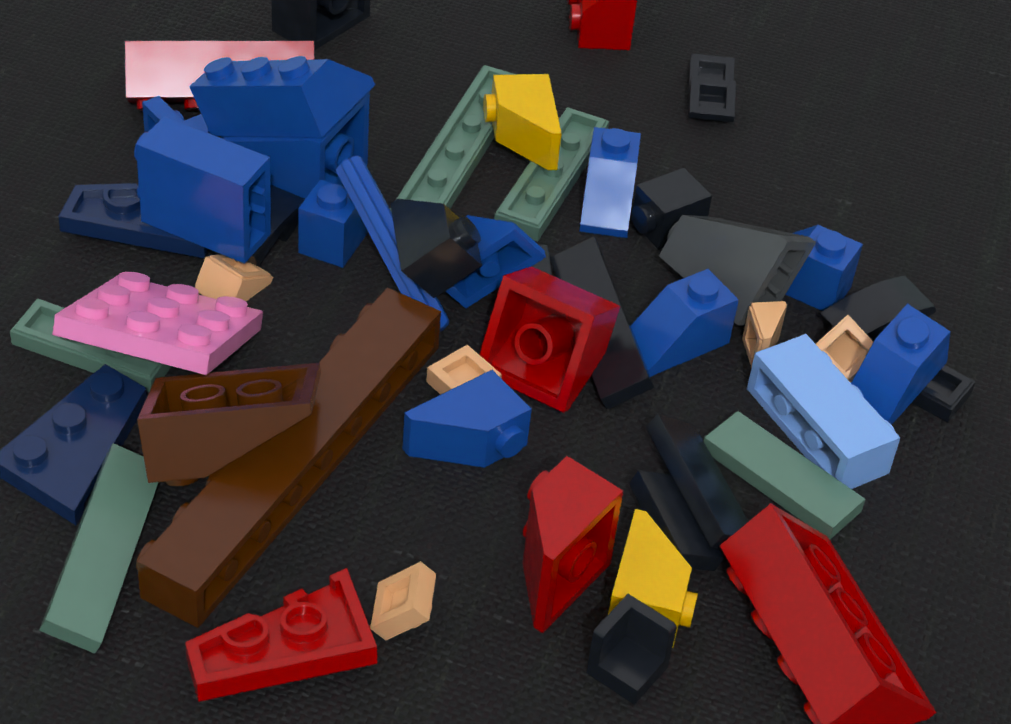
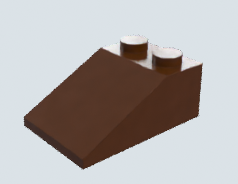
M320 363L213 372L207 375L191 374L155 378L137 418L148 483L166 481V484L170 486H184L194 483L199 478L209 476L311 415L321 375Z

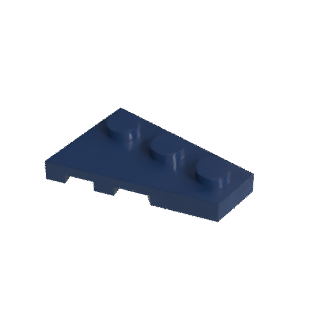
M103 365L0 450V478L76 526L85 511L84 502L94 488L111 445L114 443L122 447L135 425L147 398L146 388L110 366Z

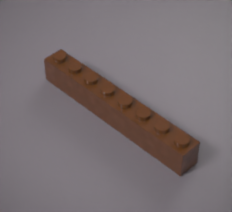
M388 287L373 304L367 303L353 326L345 334L340 333L336 336L329 352L319 362L321 375L312 414L210 474L203 490L191 503L185 502L180 506L173 517L171 525L157 540H150L142 548L136 562L140 598L199 628L439 348L441 311Z

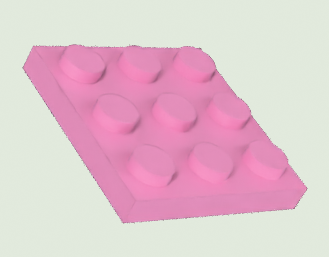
M122 272L56 313L52 335L207 375L261 330L263 311L247 307L248 303L236 297L223 296L214 299L199 295L198 289L189 285L172 284L167 287L150 282V277L145 274Z

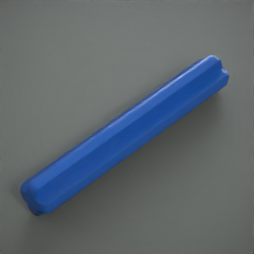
M358 155L346 158L336 168V172L400 293L441 311L440 332L449 325V318L438 298H433L401 271L392 212L363 158Z

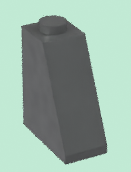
M682 215L679 221L670 229L667 236L668 240L659 257L683 278L709 269L739 299L734 323L745 325L751 303L782 301L816 242L808 236L725 219Z

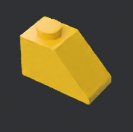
M549 74L493 75L492 94H484L483 113L484 121L492 122L495 141L547 170H557L562 133Z
M638 509L634 511L611 596L609 613L627 594H630L676 624L674 647L678 626L681 625L689 628L691 626L698 593L687 591L692 567L646 511Z

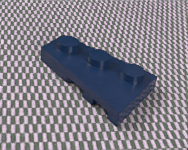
M136 183L75 185L58 216L61 232L205 258L209 250L141 222L140 199L137 196L138 185Z

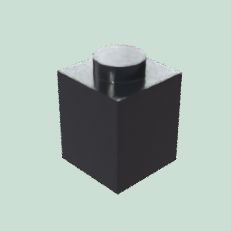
M685 168L637 185L631 221L635 228L641 234H644L659 250L665 246L670 229L679 221L682 215L708 217L712 195Z

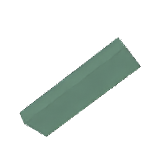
M38 298L10 330L12 345L95 373L106 364L144 386L146 392H150L155 378L164 377L172 367L52 335L55 314L63 310L64 307Z
M739 411L735 412L704 437V443L715 460L798 519L828 536L829 540L862 512L865 498Z

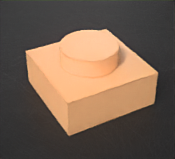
M465 345L427 367L426 382L441 395L490 370H493L501 379L502 374L470 346Z
M420 561L378 582L370 629L384 640H389L429 621L436 573Z

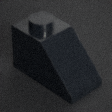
M397 199L390 204L401 271L433 298L482 266L478 247L481 237L475 225L466 216L459 218L442 203Z

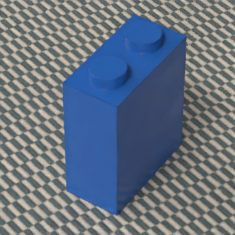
M165 116L151 130L139 137L135 146L134 157L137 160L139 183L137 196L140 199L141 222L245 264L271 234L270 157Z

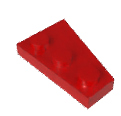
M345 568L330 575V585L310 594L300 589L284 596V606L263 616L247 613L185 642L187 662L198 702L377 664V645L348 569Z

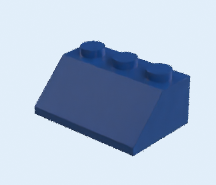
M297 56L287 60H268L267 57H257L249 61H232L231 58L225 57L214 60L206 65L204 68L205 73L189 87L210 134L214 136L322 138L375 86V83L371 76L329 59L307 60L304 56Z

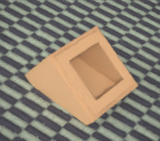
M222 254L210 255L204 259L195 288L198 289L201 295L214 299L228 296L248 301L270 285L273 277L264 269L248 261L244 264Z
M754 302L749 306L742 341L751 368L756 352L777 344L786 313V302Z
M847 315L822 337L816 345L821 351L828 354L832 363L851 382L870 350L873 341Z

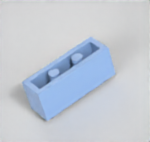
M807 334L755 353L747 390L808 460L850 489L890 473L900 441L899 435L895 432L893 426L887 420H884L863 397L859 388L849 382L832 363L828 354L821 351Z

